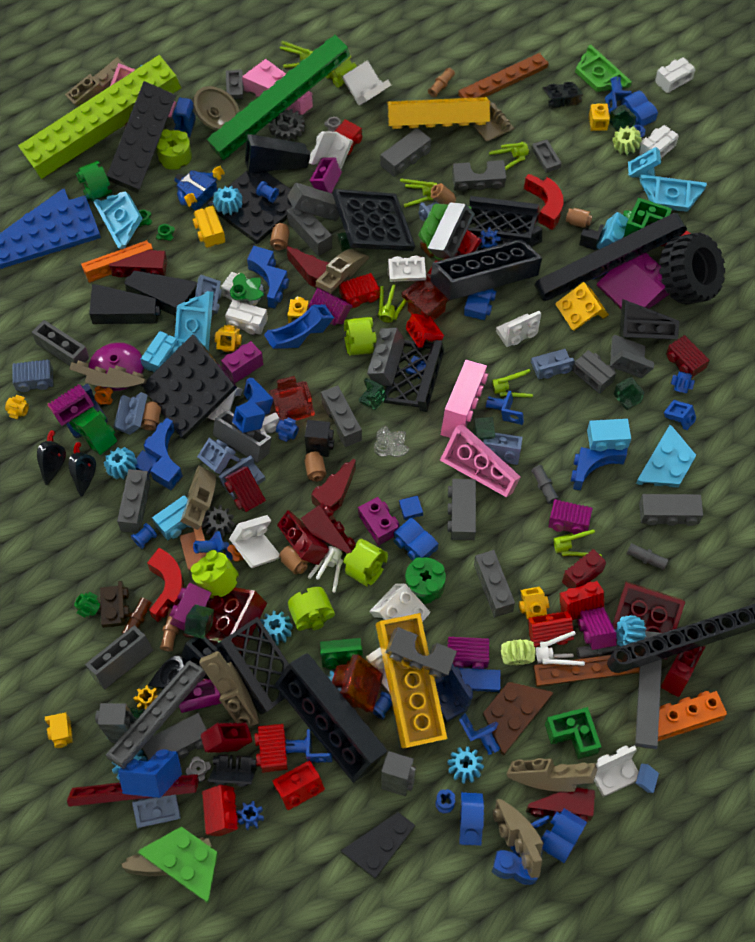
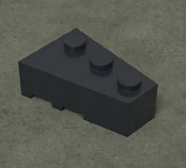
M622 299L620 335L622 337L678 339L679 320Z

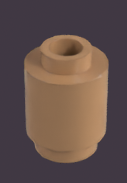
M442 183L432 187L431 198L437 203L447 205L450 202L455 203L456 197L454 193Z
M569 208L566 222L573 226L586 228L587 225H591L593 216L590 215V211Z
M278 223L273 227L270 245L276 250H282L287 247L290 231L286 224Z
M149 401L145 404L141 422L142 429L148 431L156 430L161 414V407L158 403Z
M310 452L305 456L306 459L304 460L308 479L321 481L327 474L323 456L319 452Z
M287 546L280 552L281 562L293 574H302L308 568V561L302 560L293 547Z

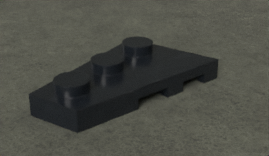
M397 812L342 849L341 853L376 880L413 831L415 825Z

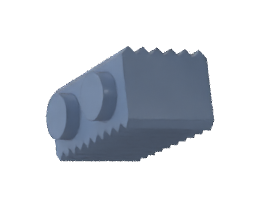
M50 360L12 364L13 385L16 391L27 392L30 389L37 388L45 390L48 387L54 386L53 367Z

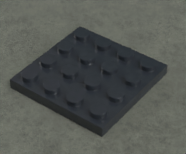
M248 170L227 187L233 186L234 189L238 188L242 195V208H238V213L233 211L232 215L230 213L224 215L222 212H218L213 204L214 198L207 203L208 207L213 206L218 216L256 244L267 237L276 224L283 223L287 219V210L293 207L287 197L291 190L266 171L248 173ZM262 181H265L272 188L279 189V195L273 203L269 202L267 198L256 194L257 187Z
M334 190L332 194L351 248L414 250L416 246L396 193Z
M193 334L147 379L146 384L141 385L153 402L158 403L161 407L163 415L173 421L174 429L183 439H186L237 388L205 346Z

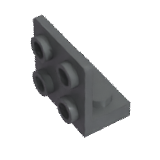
M617 335L612 337L610 367L639 378H643L654 369V362L645 358V346Z

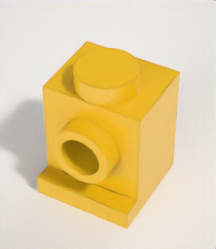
M296 297L295 300L290 299L288 324L298 319L309 309L308 301L304 298Z
M66 712L45 717V721L49 725L47 728L48 738L53 741L55 748H63L67 744L73 743L71 722Z

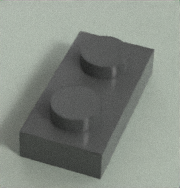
M226 70V92L233 99H243L242 70Z
M547 139L532 144L531 149L546 173L561 168L562 163Z

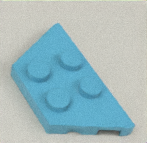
M643 174L640 176V182L651 202L672 208V210L684 212L689 211L707 185V183Z
M126 191L117 195L107 196V199L102 201L99 199L93 201L120 250L127 246L143 219L131 196Z
M207 291L199 297H194L188 302L177 305L175 338L178 339L179 346L193 334L209 351L213 292Z
M669 425L636 482L637 484L654 483V486H680L696 454L671 425Z

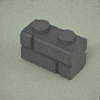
M589 350L574 362L572 369L576 375L599 394L613 383L616 376L613 367L606 365L601 361L598 354H593Z

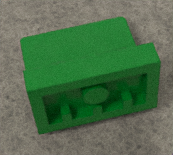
M361 638L320 642L322 668L336 669L339 666L345 665L347 667H357L359 664H363Z

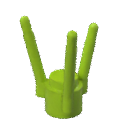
M284 41L281 44L287 47L280 46L281 50L300 54V61L306 59L313 52ZM299 63L283 65V68L296 67Z
M525 142L501 145V148L506 149L491 151L489 155L512 152L513 157H517V159L505 166L506 171L518 162L525 160L529 149Z
M400 179V182L410 183L405 185L406 188L423 189V195H426L425 198L404 204V207L425 201H433L431 189L437 183Z
M394 284L391 287L388 302L384 306V287H380L378 316L381 321L386 323L397 320L398 314L409 299L407 295L395 312V307L391 305L395 290Z
M528 369L504 378L493 379L494 394L499 393L500 397L507 396L508 392L506 390H509L508 381L530 373L531 370ZM512 392V397H533L532 394Z
M595 530L575 535L570 533L553 538L556 553H561L562 557L585 556L588 553L568 551L572 549L571 540L593 534Z

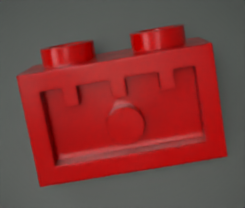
M412 313L407 321L406 330L418 347L422 348L425 340L430 342L435 340L442 341L444 335L431 316Z
M310 760L272 780L287 810L297 807L325 790L322 780Z

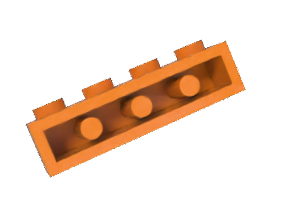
M705 691L698 694L696 698L690 699V697H686L678 701V704L671 705V703L659 707L658 741L723 721L727 712L718 692L710 693Z

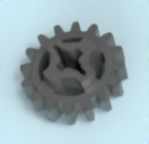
M285 109L269 123V131H271L272 136L275 135V139L281 138V140L287 139L290 141V138L297 140L296 136L301 137L302 132L305 131L303 116L299 115L298 111L293 113L292 109L289 112Z

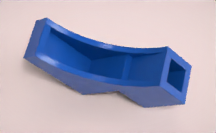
M253 246L247 258L248 269L259 274L269 286L267 295L268 307L275 309L277 303H280L282 300L284 289H287L289 285L287 271L275 267L274 251Z
M312 305L295 321L277 329L267 330L264 336L273 349L299 348L310 333H323L334 317L326 305Z
M248 378L243 392L248 402L236 406L232 421L242 433L261 429L265 415L270 414L273 398L254 378Z
M166 418L163 423H159L153 435L145 440L144 448L145 452L159 460L153 463L150 470L153 480L172 490L183 475L181 468L168 455V444L175 429L173 421Z
M581 447L579 454H575L573 465H577L576 471H572L571 482H574L573 489L581 491L585 478L593 470L608 464L624 465L628 448L623 450L606 449L604 451H597Z

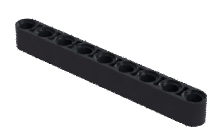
M673 213L538 279L535 282V287L541 299L548 301L579 286L583 282L600 276L669 242L675 237L683 235L687 231V227L679 214Z
M755 604L618 647L607 661L608 668L614 673H622L755 629Z

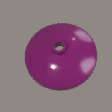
M110 343L101 347L93 354L89 362V368L95 369L97 366L106 369V373H108L109 367L115 368L116 365L126 368V372L133 374V371L143 374L144 371L140 360L142 357L141 353L135 347L126 343ZM111 388V389H112L113 391H120V390H124V389H127V388Z

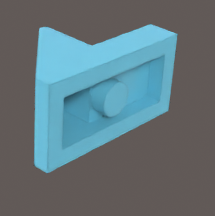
M655 147L628 162L629 176L640 177L641 174L655 176L654 167L661 164L660 150Z

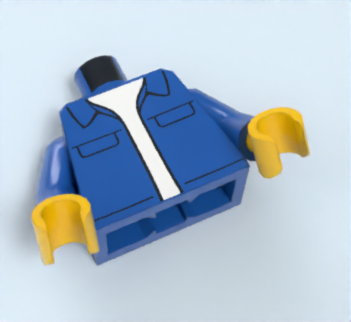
M221 166L214 168L210 173L194 170L190 171L186 176L178 173L174 181L177 183V196L182 206L188 205V207L194 210L201 208L218 191L216 180H220L221 175L225 174Z

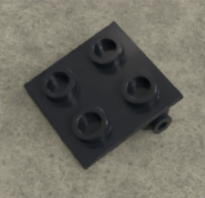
M565 82L561 85L549 84L543 87V90L551 99L548 100L549 107H564L565 103L566 106L578 105L582 102L581 96H583V93L573 82Z
M218 754V756L213 757V765L215 766L208 782H214L216 785L235 783L237 786L252 784L257 768L252 767H256L257 761L252 756H241L240 767V756L237 755L236 767H234L233 755L230 756L229 765V755Z

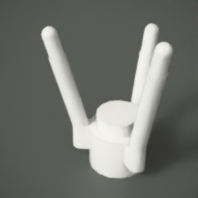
M329 546L328 553L319 565H315L308 578L311 579L320 568L316 576L318 580L327 566L334 567L336 565L332 592L335 593L340 568L343 563L341 559L342 551L336 547Z
M572 631L550 641L540 642L541 647H536L538 664L584 666L585 662L556 660L572 658L574 654H553V648H548V646L574 636L576 633Z

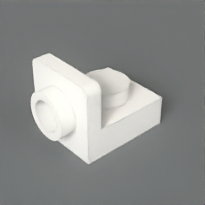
M277 413L266 416L262 428L259 430L266 434L275 432L280 421Z

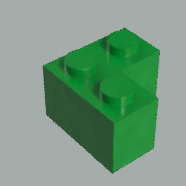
M638 197L627 221L624 237L671 215L672 208Z
M94 407L69 422L73 430L81 434L89 447L99 455L117 442L114 436V429L105 422L107 420L106 416L101 411L97 412Z
M588 707L547 717L545 728L551 745L571 740L577 759L599 753L601 744Z

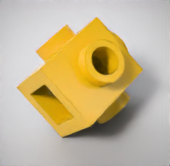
M233 325L221 327L215 334L216 349H220L223 352L235 351L242 343L240 329H236Z
M541 587L520 590L522 601H519V609L527 619L547 614L546 609L549 608V601Z

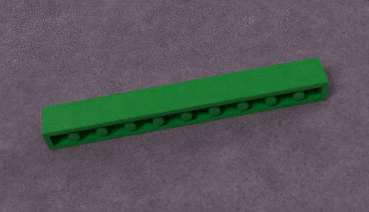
M336 35L327 39L323 45L315 49L312 54L303 59L295 68L289 70L284 77L277 80L273 86L265 90L257 99L251 101L246 108L238 112L235 117L226 122L218 131L212 133L207 139L210 147L222 160H225L246 142L247 135H255L348 59L350 57L348 47Z

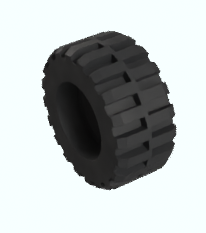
M699 232L675 237L666 244L665 249L661 253L662 258L659 261V265H661V269H659L662 276L661 282L665 285V290L670 294V297L678 303L687 305L709 301L717 296L723 287L722 284L725 280L723 263L725 261L721 256V249L717 247L718 244L710 236Z

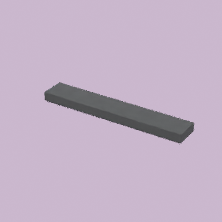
M645 631L646 637L644 639L662 633ZM662 659L639 667L635 746L657 749Z
M188 661L106 754L107 759L124 769L206 675L203 668Z

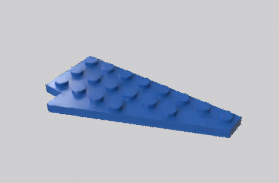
M62 189L0 233V269L101 238L86 196L68 200L65 189Z

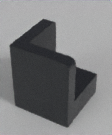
M600 224L598 231L589 228L583 229L579 245L596 250L604 225Z

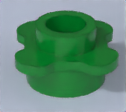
M144 209L138 210L143 218L138 227L141 225H151V212Z
M168 224L160 225L156 238L158 240L171 241L175 228Z

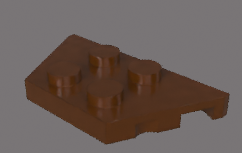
M508 682L483 712L486 723L488 725L496 721L498 723L497 728L491 733L494 739H496L502 755L507 753L552 697L553 693L551 691Z

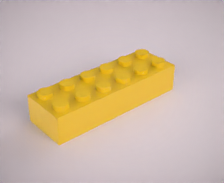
M487 97L387 102L388 124L393 129H400L402 125H408L409 128H418L419 125L436 127V124H442V126L448 127L452 126V123H459V126H468L471 122L476 123V125H485L486 122H490V101Z
M421 614L379 621L376 623V629L401 748L447 739L434 676H431L429 670L424 668L417 670L410 667V663L404 660L402 662L394 661L389 658V654L385 653L393 630L400 627L417 634L415 649L419 654L424 656L429 654Z

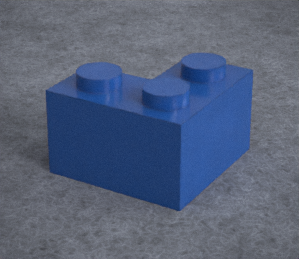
M166 749L158 750L149 761L132 759L124 769L120 768L118 775L123 794L161 798L182 775L178 752Z

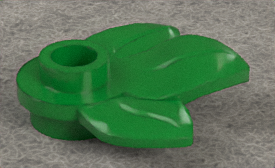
M243 273L236 275L233 279V286L230 289V296L237 301L244 299L255 301L260 299L264 295L259 290L261 278L246 279Z

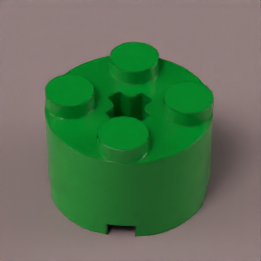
M99 161L78 168L76 173L78 182L83 183L85 188L83 193L87 200L91 199L94 201L112 193V190L107 188L110 183L103 167H98Z
M427 557L415 558L408 566L405 584L423 604L431 603V601L442 596L446 579L444 566L438 561Z

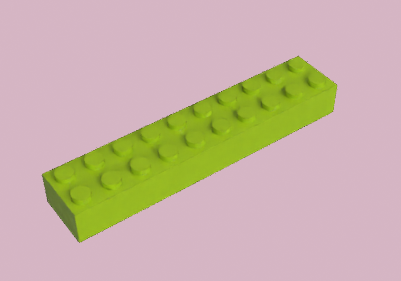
M160 55L156 56L18 145L39 177L43 179L126 125L144 81L172 94L180 90L181 85L177 76Z

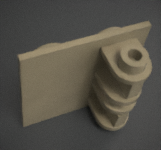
M492 102L490 103V122H486L485 125H476V123L471 122L486 142L514 129L510 120L506 119L504 113Z

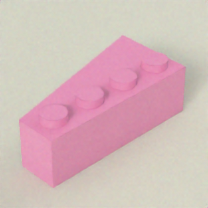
M265 59L242 76L243 89L248 93L251 91L259 97L286 74ZM307 91L290 105L287 110L292 109L293 113L298 111L299 115H303L313 107L312 93Z
M465 360L446 405L440 435L451 438L457 426L463 424L467 427L468 423L471 422L473 409H476L478 397H481L484 386L482 384L485 385L488 379L486 365Z
M463 424L455 428L440 459L445 464L472 479H476V481L505 497L513 494L521 478Z

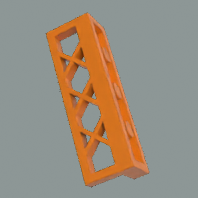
M146 240L82 263L81 265L88 282H92L112 275L110 263L146 250H153L151 243H148Z

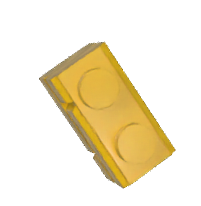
M210 206L205 209L195 210V218L192 220L195 229L199 228L197 234L200 242H204L205 247L224 243V231L215 208Z

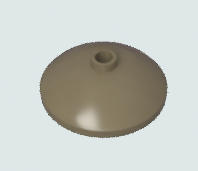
M206 86L199 89L194 95L193 109L200 121L211 129L218 131L226 122H229L240 112L233 97L220 88Z

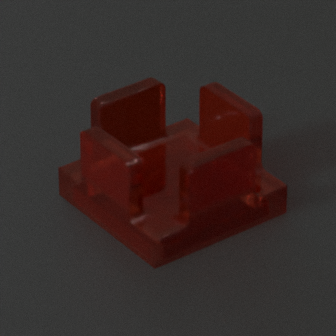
M426 273V280H418L402 292V297L408 302V311L411 314L423 315L426 319L431 316L435 320L445 312L446 303L450 300L430 281L431 275Z
M295 376L277 380V388L269 390V395L273 398L272 404L279 420H284L288 417L299 420L315 415L312 396L307 382L296 383Z
M357 654L352 655L351 660L347 661L346 665H338L336 667L332 683L334 686H342L340 693L352 708H362L366 712H373L384 674Z

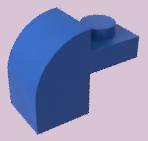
M461 793L459 838L461 845H482L484 803L483 794Z

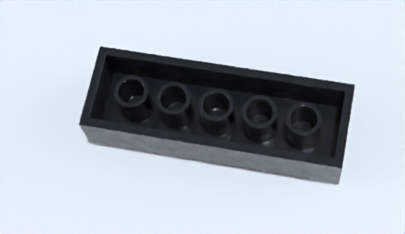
M146 81L143 82L107 174L110 182L133 192H139L175 100V94Z
M520 239L434 262L432 264L430 281L448 300H454L539 276L542 257L525 241Z
M308 653L289 663L275 683V686L350 780L355 783L369 773L388 750Z

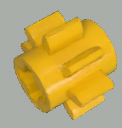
M16 395L7 400L5 410L10 414L9 417L18 419L27 414L29 404L26 403L25 397Z
M146 685L142 690L137 689L138 696L133 699L138 703V710L142 708L146 710L158 696L156 695L158 691L156 688L151 690Z

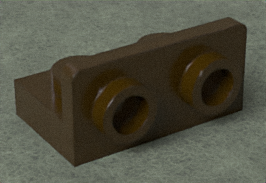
M118 581V586L100 588L101 625L103 628L127 624V618L130 615L129 605L126 606V599H129L128 587L124 586L123 581Z

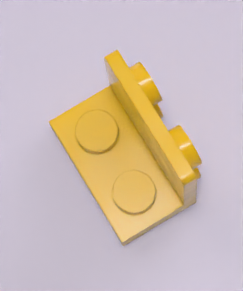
M585 282L556 302L557 308L573 331L577 330L594 316L599 315L604 319L609 315L593 290Z

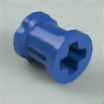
M262 181L257 187L256 194L267 198L269 202L273 203L279 195V189L272 188L265 181Z
M147 523L143 525V528L137 534L131 535L132 540L141 549L145 547V544L151 538L157 537L154 529Z
M382 691L380 693L381 697L369 709L375 716L384 720L386 712L393 705L391 696Z
M449 789L439 791L436 796V808L441 813H450L455 805V794ZM448 798V799H449V804H448V803H445V804L443 805V804L441 803V802H442V799H443V800H446V799Z

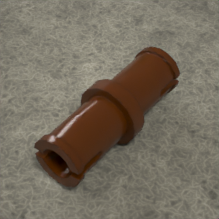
M140 598L134 612H131L129 615L130 619L121 632L122 635L134 625L139 628L140 624L144 623V617L152 605L149 600Z

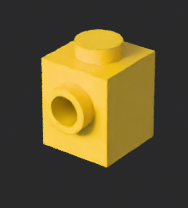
M591 104L589 112L591 131L608 130L610 120L608 104Z

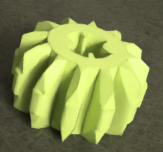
M626 126V129L620 127V132H615V137H613L614 148L616 151L619 150L620 154L625 152L628 156L629 152L635 153V149L640 148L642 138L640 137L639 130H636L634 126L630 129L628 126Z
M527 639L503 643L501 649L503 663L510 666H518L534 662L536 656L534 643Z

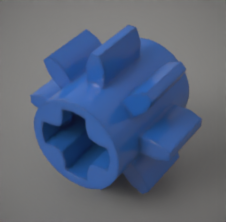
M489 227L487 232L481 231V235H483V237H479L482 241L481 248L484 246L488 248L498 246L496 241L501 239V237L496 235L498 230L493 232ZM491 236L493 238L492 241H486L487 237Z
M679 371L678 376L673 375L671 384L675 385L674 390L687 393L688 389L693 390L695 380L691 379V374Z
M288 417L279 421L276 427V433L280 435L279 439L287 442L290 439L294 440L299 431V426L295 424L296 420Z
M254 801L251 805L243 803L244 808L242 811H237V814L242 816L238 820L239 825L245 823L247 830H249L250 826L258 828L257 823L259 820L264 821V817L259 815L263 811L262 807L256 808ZM253 812L254 816H251L250 819H247L246 815H250V813Z

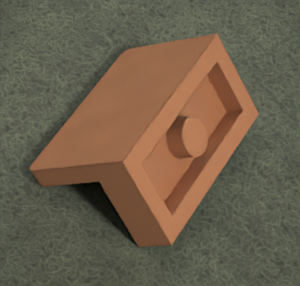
M202 527L198 530L194 529V532L180 536L189 571L193 564L197 563L207 554H196L193 550L195 541H205Z

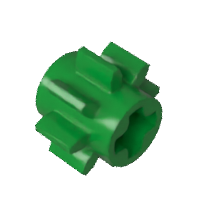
M92 592L81 593L74 603V606L78 609L77 614L84 618L86 616L89 617V615L94 616L100 607V603L96 600L98 596Z

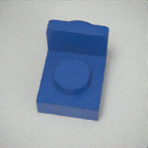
M673 400L664 411L665 418L681 422L684 430H688L696 420L693 405Z

